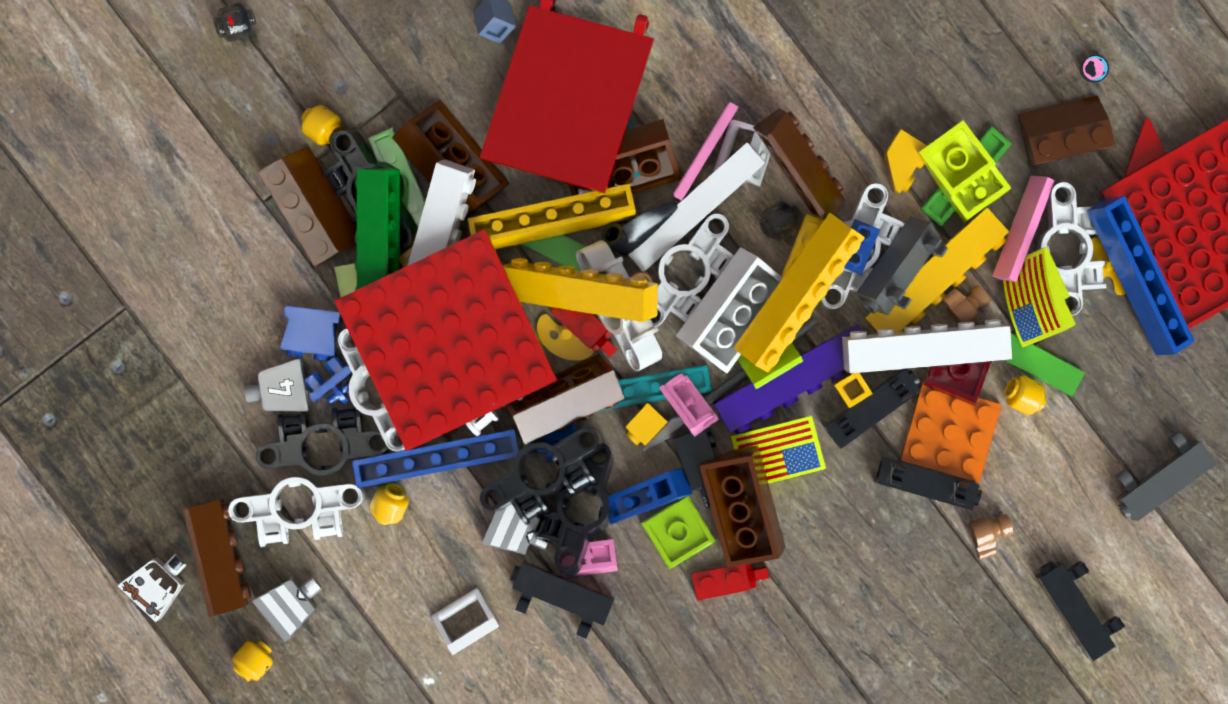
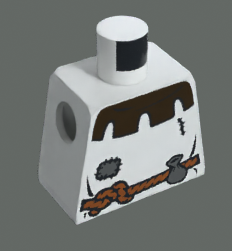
M174 554L166 563L157 557L121 582L118 587L148 616L157 622L164 616L185 585L184 581L177 575L187 564L177 554Z

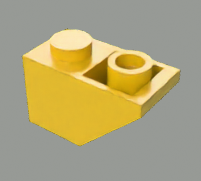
M903 130L897 132L884 153L892 192L896 195L900 194L902 190L907 192L915 179L911 176L916 167L921 169L924 165L919 152L927 147L926 144Z

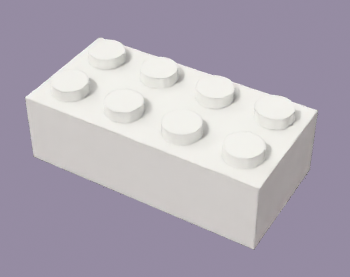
M740 247L677 333L676 337L710 363L728 373L741 355L734 349V346L783 277L760 258Z

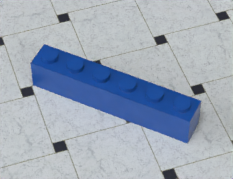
M1125 195L1106 198L1088 209L1086 212L1155 354L1175 355L1195 342Z
M510 429L413 448L409 451L403 450L352 461L357 488L514 458L520 452L516 429Z

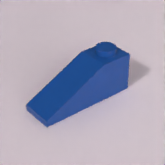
M684 469L668 471L607 496L612 508L610 525L693 494Z

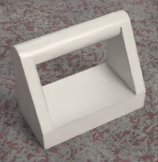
M731 119L713 171L715 172L729 159L739 129L754 133L750 145L766 163L745 182L760 187L771 154L753 129L755 125Z
M478 587L431 615L452 655L500 626V622ZM478 600L488 619L453 640L442 621Z

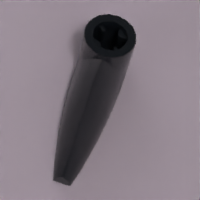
M672 201L635 217L623 226L618 223H611L603 230L602 240L616 253L626 256L652 236L678 209V206Z

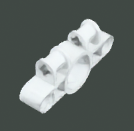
M1062 182L1053 185L1047 200L1048 229L1040 236L1036 251L1048 247L1050 252L1047 242L1056 231H1058V234H1068L1070 231L1081 241L1079 254H1082V258L1079 263L1073 268L1072 266L1057 267L1070 298L1074 302V308L1070 311L1071 315L1074 316L1081 311L1083 306L1082 290L1107 288L1106 284L1103 283V266L1105 261L1090 262L1093 255V244L1089 235H1097L1086 212L1091 207H1077L1074 187L1069 183ZM1058 188L1064 189L1067 193V199L1064 203L1057 201L1055 197V192Z
M871 184L862 191L850 221L844 222L851 227L854 219L880 229L862 275L844 269L828 289L838 292L839 301L835 305L827 303L825 297L820 300L821 305L826 309L832 310L841 307L847 298L849 290L855 293L858 291L873 270L870 267L878 259L881 245L889 247L905 225L902 221L882 213L888 200V191L881 184ZM876 189L880 192L881 201L878 204L869 201L867 196L869 190Z
M710 215L688 245H677L663 255L658 266L660 284L658 286L657 310L660 312V319L658 322L653 323L654 327L662 324L670 312L686 322L702 300L695 294L704 289L709 281L710 274L718 279L734 257L732 253L719 245L729 229L728 220L723 215ZM713 219H718L723 223V231L719 234L712 233L708 228L709 222ZM679 251L691 252L689 255L697 261L700 259L704 266V277L700 276L695 283L697 288L690 291H679V287L671 281L668 283L664 275V265H669L674 258L672 254ZM726 259L725 264H724L723 267L719 270L718 268L720 267V265L722 264V262ZM692 304H695L690 313L687 315L686 313L689 310V308L692 306Z
M599 240L576 252V260L581 271L594 269L598 270L599 274L602 275L619 273L623 275V278L630 279L622 264L623 258L615 259L605 241ZM597 315L605 328L614 334L627 362L633 370L640 371L662 359L661 348L654 336V333L658 332L659 329L654 327L651 319L645 322Z
M344 329L338 337V343L353 374L349 383V396L353 405L363 414L373 416L389 449L392 451L406 450L399 441V435L384 404L380 405L381 408H377L368 400L369 396L367 391H365V383L370 375L356 346L352 342L348 329Z
M294 476L278 483L272 493L244 496L233 500L228 512L230 517L236 522L256 521L260 547L276 542L288 544V529H302L311 524L315 540L331 535L343 537L341 510L359 506L364 500L365 493L362 487L357 488L356 483L319 487L310 478ZM302 483L308 486L314 493L312 495V502L316 509L312 517L307 521H304V518L294 519V522L286 519L280 512L282 501L278 499V496L287 484L289 487L301 486ZM348 488H353L357 491V502L349 503L345 500L344 493ZM239 502H244L249 507V513L246 517L239 516L236 511V506ZM333 525V527L322 528V526ZM271 532H279L278 534H268Z

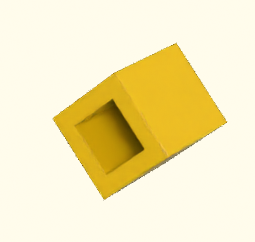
M848 373L832 383L848 408L853 407L873 394L860 373Z
M646 403L625 426L629 430L625 435L636 445L642 442L646 446L667 421Z

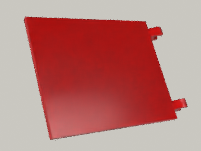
M541 0L540 8L529 5L479 158L606 193L654 42V38L645 36L649 27L648 17L638 14L632 33L553 12L552 9L556 0Z

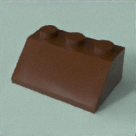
M1098 95L1017 114L1030 167L1097 152L1115 146L1110 120Z

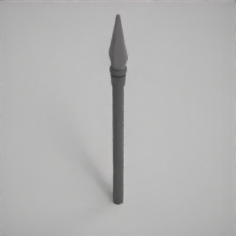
M813 316L804 322L796 333L792 344L819 324ZM741 369L706 395L704 400L711 406L746 380L748 376ZM679 415L670 418L662 429L642 448V451L681 433L686 425Z

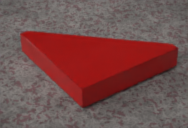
M1150 118L1143 120V125L1132 150L1124 177L1166 154Z

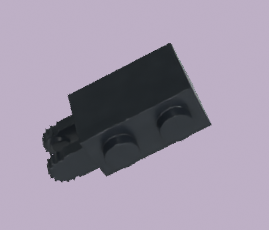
M703 430L695 437L690 432L673 438L691 490L699 489L706 508H709L710 503L699 465L715 458L712 448L716 447L712 432L706 433Z

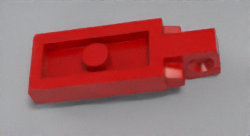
M555 307L550 311L589 349L591 348L595 353L600 348L611 357L618 350L608 341L612 334L593 314Z
M752 563L728 568L724 566L691 573L697 601L748 591L757 587L756 581L769 579L766 566L753 569Z

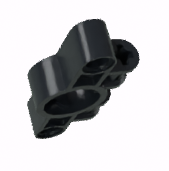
M354 129L340 130L332 136L331 147L339 162L324 171L322 176L331 183L335 190V197L337 198L347 193L348 200L355 209L357 203V189L355 186L357 169L370 167L396 168L385 162H377L361 134ZM345 135L351 140L349 149L343 145ZM401 174L400 231L405 229L408 233L407 242L400 238V249L414 245L418 227L402 202L404 181ZM357 216L351 220V223L356 224V226Z
M356 407L344 410L332 408L333 424L320 423L310 427L306 412L284 417L282 414L278 415L280 442L262 445L258 448L255 458L259 466L270 469L302 465L305 470L314 475L326 476L341 470L351 458L380 455L386 453L389 448L386 444L382 450H376L372 447V437L374 435H381L379 430L364 432L362 412ZM353 417L351 420H342V418ZM290 424H299V426L288 427ZM330 430L341 439L339 449L340 452H343L339 463L331 468V465H323L319 469L308 461L309 452L308 446H305L309 435L314 431L318 434ZM267 448L273 449L276 453V459L272 464L265 462L263 459V452Z
M584 427L553 446L540 442L525 446L514 460L513 471L482 490L480 494L482 506L491 511H501L513 505L525 525L530 524V520L542 512L548 513L550 511L543 497L559 492L564 485L574 497L577 495V491L586 485L597 483L585 459L600 450L602 446L601 435L591 428ZM588 433L593 434L595 438L593 446L584 448L582 445L583 436ZM538 450H549L554 454L552 458L555 463L560 466L559 476L556 482L551 481L545 486L546 489L535 490L528 485L530 481L527 475H523V465L527 458L539 454ZM493 491H498L501 496L500 502L495 506H491L488 501L489 495Z
M602 443L599 451L585 459L597 483H590L577 491V494L585 492L594 497L597 494L602 498L604 506L600 507L599 519L588 526L575 522V524L570 523L566 518L565 512L566 509H569L571 505L570 499L573 496L564 485L558 497L557 513L551 511L548 513L542 512L544 518L539 532L535 534L536 539L557 546L554 558L555 564L567 576L575 575L580 571L590 538L601 533L611 519V503L605 490L614 458L610 448ZM604 452L607 454L606 460L600 463L593 461L597 453ZM559 466V470H558V473H557V476H556V479H555L554 482H556V480H557V478H558V476H559L560 466ZM565 556H574L575 562L569 567L562 566V560Z

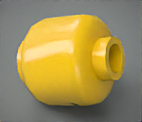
M324 105L308 108L302 114L301 130L303 134L318 145L331 144L332 136L342 130L340 117Z
M1026 375L1012 378L1004 391L1007 404L1024 415H1032L1036 411L1042 410L1047 401L1045 387L1040 382Z
M388 483L376 489L369 509L376 521L381 524L398 523L402 520L408 507L409 498L403 487L395 483Z
M260 640L257 644L253 641H246L233 655L232 661L234 666L232 669L247 682L251 679L258 681L273 664V660L269 655L272 650Z

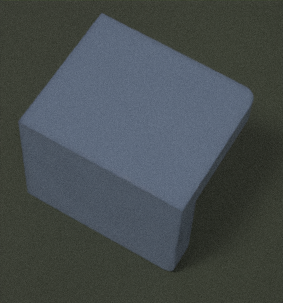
M483 0L474 11L478 35L501 44L516 27L511 4L504 0Z

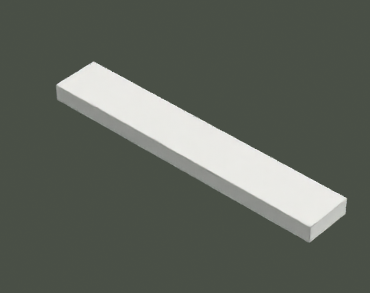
M747 142L677 205L678 209L652 236L628 255L645 272L766 163L764 159Z

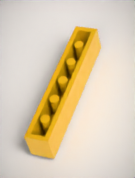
M630 184L607 188L606 193L593 191L468 218L471 236L486 229L495 249L606 226L611 223L629 221L636 217V210Z
M988 208L983 209L943 245L948 248L943 257L933 254L925 262L905 290L903 296L912 300L906 309L895 305L889 315L879 312L873 314L870 312L863 320L876 334L878 329L888 328L894 329V332H904L903 328L910 322L915 325L926 315L923 310L931 303L933 306H936L946 296L944 291L952 285L955 288L966 279L964 273L971 266L974 270L987 259L984 255L991 248L994 251L999 249L1007 241L1004 236L1009 231Z
M829 213L736 343L734 349L755 366L769 372L778 363L786 347L793 342L796 333L804 322L810 318L816 305L826 296L829 287L836 277L843 272L844 266L851 256L858 251L865 237Z
M524 258L512 259L511 263L504 265L520 302L638 322H645L657 316L658 283L647 282L645 277L627 279L623 278V275L619 273L602 275L599 274L598 270L594 269L577 271L573 266L551 267L549 262L532 264L528 263V260Z

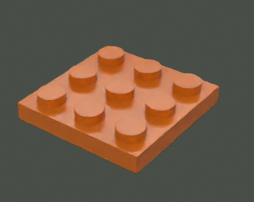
M922 382L920 386L921 392L918 393L900 461L980 483L1002 404L978 398L973 406L923 385L924 382Z

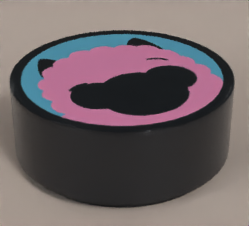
M1100 55L1087 57L1080 66L1081 76L1090 83L1100 82L1109 72L1108 62Z

